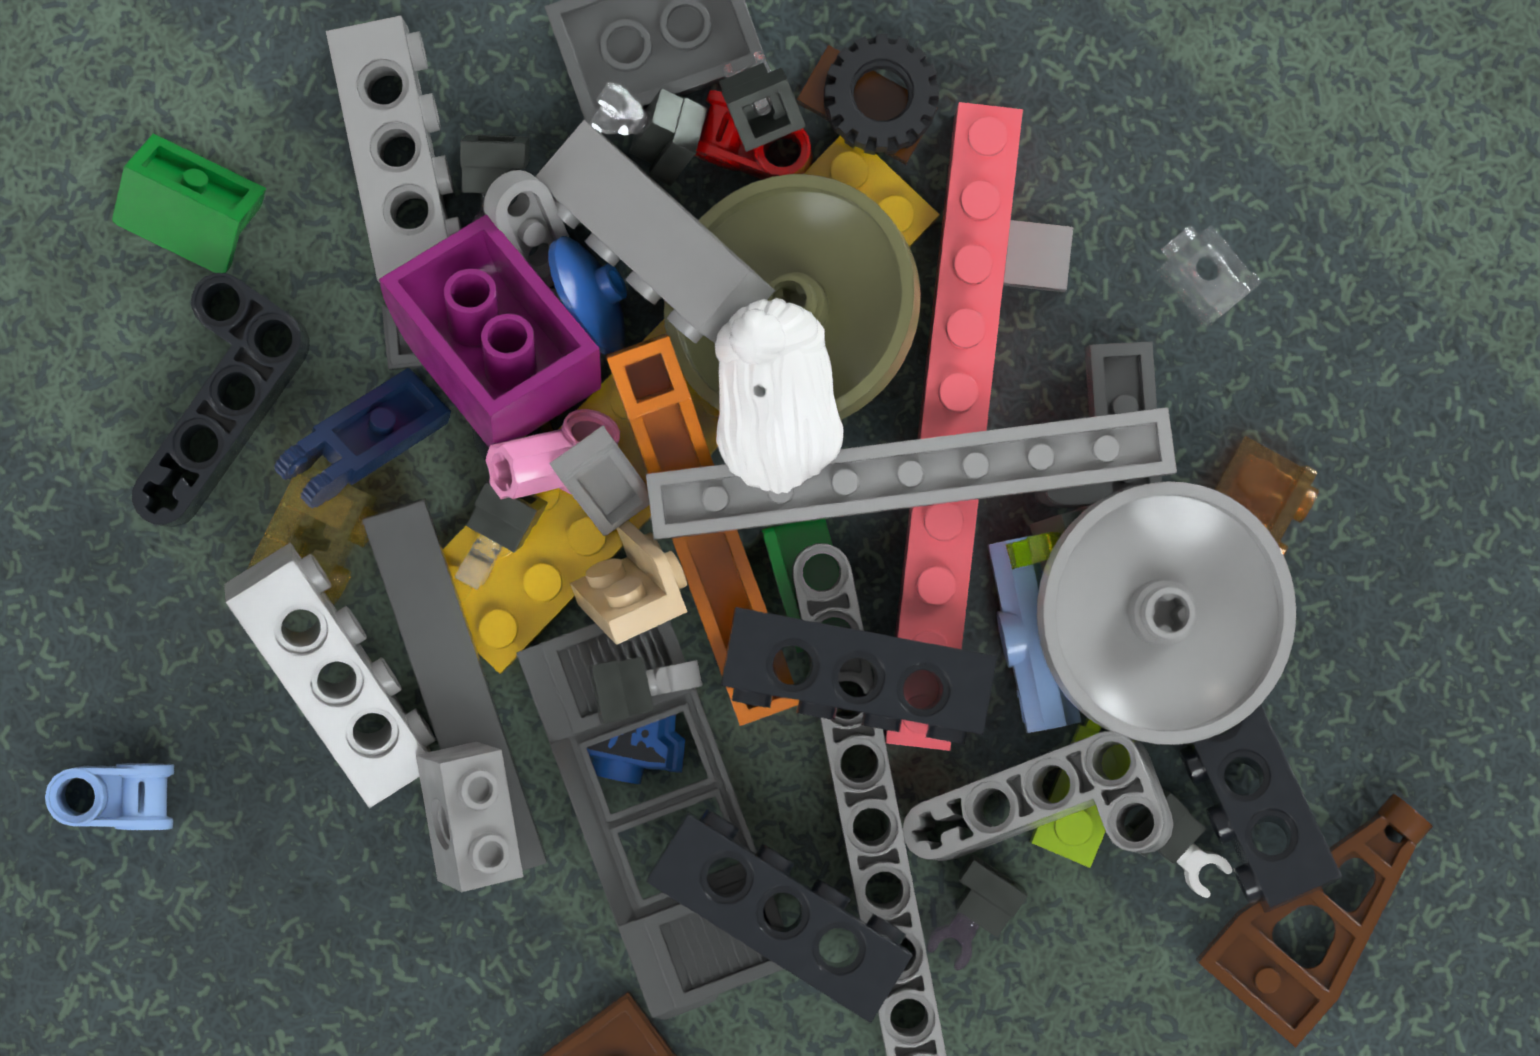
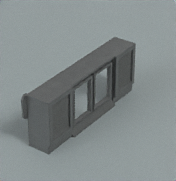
M671 621L662 623L617 645L594 623L517 652V657L651 1017H658L664 1020L670 1019L715 1001L720 993L783 970L784 968L665 893L660 892L643 899L619 836V832L716 797L723 818L740 829L734 840L756 853L751 835L695 687L651 696L654 707L653 712L629 716V719L600 723L589 666L642 656L646 671L685 663L686 661ZM684 712L708 778L611 814L587 747ZM737 863L708 874L707 880L716 891L731 893L739 889L743 884L746 875L745 868L741 863ZM771 896L764 905L763 917L770 925L777 928H785L774 897Z

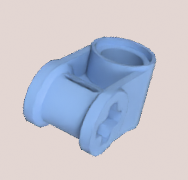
M122 763L116 764V766H81L63 770L55 775L47 786L45 794L47 809L54 819L69 826L115 827V829L121 830L173 829V819L167 816V777L174 774V764ZM74 778L86 780L94 789V804L86 813L74 811L66 802V787Z

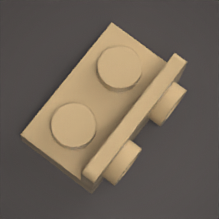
M629 520L617 528L627 557L621 560L613 558L598 562L586 571V576L570 583L578 605L616 645L687 612L679 591L687 586V581L675 554L672 551L664 553L657 540H654L651 532L644 535Z

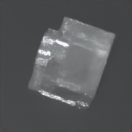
M1190 225L1161 249L1169 260L1156 270L1204 329L1262 283L1255 273L1252 274L1212 225L1200 234ZM1208 258L1214 261L1218 267L1216 279L1207 281L1199 277L1196 271L1198 260Z

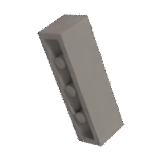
M585 120L535 176L550 190L558 209L556 216L572 229H575L580 222L592 232L585 240L586 244L613 267L620 259L633 271L625 280L652 304L655 305L662 297L673 307L674 310L667 316V319L694 343H697L703 335L716 343L718 332L739 309L761 299L768 300L775 292L767 282L624 152Z

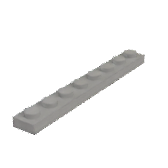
M1167 407L840 449L837 458L823 468L818 475L806 479L801 485L792 488L788 493L776 494L772 491L761 490L759 487L747 486L741 477L730 472L727 464L646 474L654 540L1172 475L1176 474L1177 470L1169 409Z

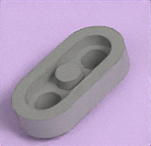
M513 170L504 173L491 184L484 200L485 215L487 214L499 231L503 232L544 283L551 287L554 285L549 267L548 251L550 244L554 240L562 236L569 237L565 225L556 216L558 213L557 206L550 190L545 184L526 171ZM518 195L515 203L509 206L512 199ZM539 245L537 251L529 256L532 247Z

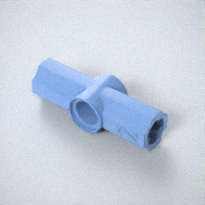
M1033 536L987 545L1001 611L997 612V622L1002 648L1008 668L1013 667L1017 697L1019 698L1022 722L1025 724L1026 733L1080 723L1079 710L1070 702L1055 682L1042 652L1037 625V598L1043 571Z

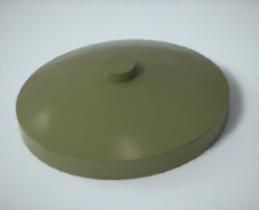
M791 174L770 177L744 186L723 198L699 219V222L775 290L768 298V301L778 298L783 299L786 303L796 304L811 312L815 319L820 322L824 328L825 347L832 368L833 395L840 420L860 410L888 385L901 367L912 345L920 314L921 295L918 271L911 249L899 228L877 203L859 190L840 181L816 175ZM664 300L666 334L671 340L683 376L704 400L720 411L719 360L716 356L715 343L704 335L697 343H694L680 332L667 319V316L674 308Z

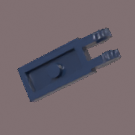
M406 368L315 425L311 434L280 455V458L274 465V470L286 481L288 479L291 480L293 477L311 468L320 456L323 455L332 465L323 470L321 474L313 477L306 484L305 488L302 489V493H300L301 499L312 509L314 507L317 508L319 505H323L325 501H329L337 496L348 482L351 485L355 484L448 424L451 410L410 368Z

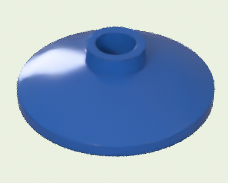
M562 236L554 240L549 247L548 260L554 286L562 304L600 348V353L607 355L623 349L626 337L625 321L620 301L627 297V290L621 275L609 263L601 266L596 258L574 239Z

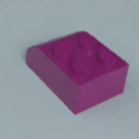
M487 214L379 278L387 308L404 340L417 359L488 447L493 444L523 438L601 389L600 348L503 232L499 231Z

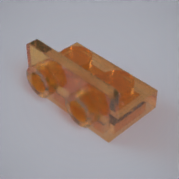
M1243 436L1213 490L1234 499L1255 515L1268 529L1277 542L1283 556H1285L1288 545L1281 542V539L1292 519L1301 523L1313 506L1319 490L1311 486L1318 471L1308 465L1299 466L1249 437Z

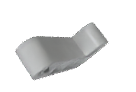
M1108 731L1098 733L924 801L909 811L904 819L902 830L907 847L915 855L929 860L947 861L957 859L1094 805L1098 809L1106 833L1112 843L1123 850L1131 852H1155L1165 846L1172 835L1174 824L1169 805L1149 753L1144 745L1137 740ZM1122 744L1130 753V768L1120 779L1111 780L1103 772L1102 758L1107 749L1113 745ZM1061 767L1066 771L1070 779L1069 793L1060 802L1051 803L1043 794V780L1048 772L1054 768ZM995 791H1002L1010 802L1009 816L999 826H992L988 823L983 810L986 799ZM1145 805L1153 814L1154 828L1149 837L1143 841L1135 842L1128 836L1125 830V818L1128 812L1135 806ZM964 818L969 828L956 827L941 834V842H932L927 838V832L935 828L934 819L955 822Z

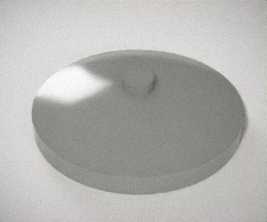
M1185 482L1140 484L1116 491L1098 500L1084 510L1060 536L1051 551L1040 581L1037 598L1038 635L1043 655L1055 682L1070 702L1087 718L1106 730L1137 741L1172 745L1192 743L1208 739L1237 725L1261 705L1273 690L1282 675L1293 645L1296 627L1295 591L1287 562L1277 542L1261 521L1243 505L1216 490L1201 485Z

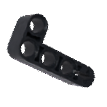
M213 273L200 280L191 295V307L195 317L205 327L232 346L140 474L132 489V502L136 512L143 520L155 525L178 527L188 523L197 514L305 361L309 352L310 338L306 328L297 319L238 278L227 273ZM235 289L240 298V306L237 313L225 321H216L211 312V303L214 296L222 290ZM276 325L288 326L292 333V344L289 350L282 356L268 357L263 349L265 333ZM249 377L255 386L254 399L246 408L233 410L226 400V390L234 379ZM211 428L217 436L218 449L210 460L197 463L192 458L189 450L190 441L199 430ZM174 461L182 468L200 475L196 482L184 477L179 480L172 492L174 498L179 501L174 510L162 507L157 511L161 503L159 497L154 494L157 487L161 485L171 488L183 474L171 469Z

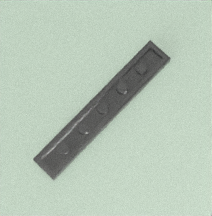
M426 498L364 518L362 521L440 750L476 741L502 749L522 871L547 863V856Z

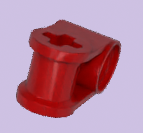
M716 90L709 91L706 101L710 104V108L703 123L695 157L728 170L744 172L762 180L782 175L805 174L812 165L813 154L809 136L803 128L746 152L722 92ZM780 139L792 140L801 148L800 157L791 166L776 167L766 159L767 150L772 143Z

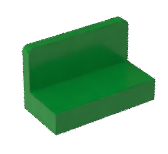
M153 133L124 166L112 221L117 226L214 273H226L232 265L239 235L260 209L266 188Z
M825 519L788 523L762 529L786 617L801 619L792 578V565L796 556L805 547L815 543H826L833 546ZM828 554L811 556L803 567L805 583L815 590L831 588L839 577L838 563ZM830 617L821 622L823 624L850 628L849 623L839 617ZM795 646L797 653L804 652L802 648Z

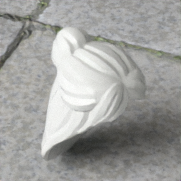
M775 298L771 301L761 299L750 303L747 307H742L721 328L715 343L716 356L719 360L720 410L716 442L730 472L741 477L747 486L759 487L761 490L772 491L776 494L788 493L792 488L801 485L806 479L818 475L823 468L837 458L842 446L843 425L833 395L832 368L825 347L824 328L811 312L796 304L786 303L783 299Z

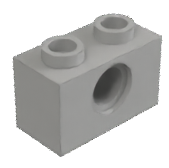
M476 741L416 755L437 880L460 892H465L523 877L502 749Z

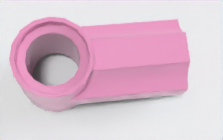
M581 409L569 413L564 419L561 429L490 445L486 457V464L490 474V485L500 499L509 497L515 499L557 488L571 494L552 469L550 463L601 426L605 427L618 445L620 430L609 416L599 411Z

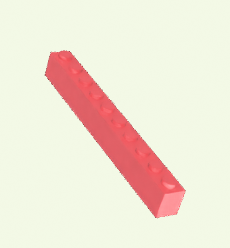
M959 102L954 115L917 439L987 431L1023 109ZM979 499L909 508L895 637L962 649ZM918 670L908 676L904 683V696L914 708H925L931 705L937 698L939 691L938 682L930 672ZM902 720L900 732L884 730L885 743L947 751H950L951 742L926 737L928 724Z

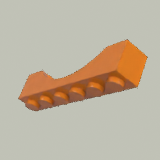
M665 333L605 355L648 474L714 466L669 336ZM737 530L671 538L722 676L734 609L737 607L768 613ZM781 649L773 661L774 673L781 682L794 684ZM726 687L740 726L797 706L799 701L773 696L770 708L732 701L734 688Z

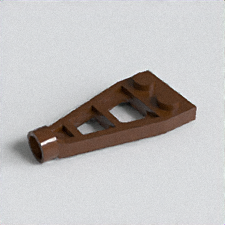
M1394 793L1380 807L1375 816L1329 848L1338 868L1351 858H1360L1374 871L1375 881L1354 911L1347 912L1341 909L1324 894L1323 888L1268 913H1264L1258 900L1240 909L1196 958V961L1295 1048L1339 999L1417 844L1433 827L1415 809ZM1387 825L1391 826L1402 836L1400 842H1392L1386 837L1385 827ZM1304 905L1320 907L1331 917L1335 928L1333 940L1322 961L1311 968L1298 965L1276 946L1272 938V931L1276 923Z

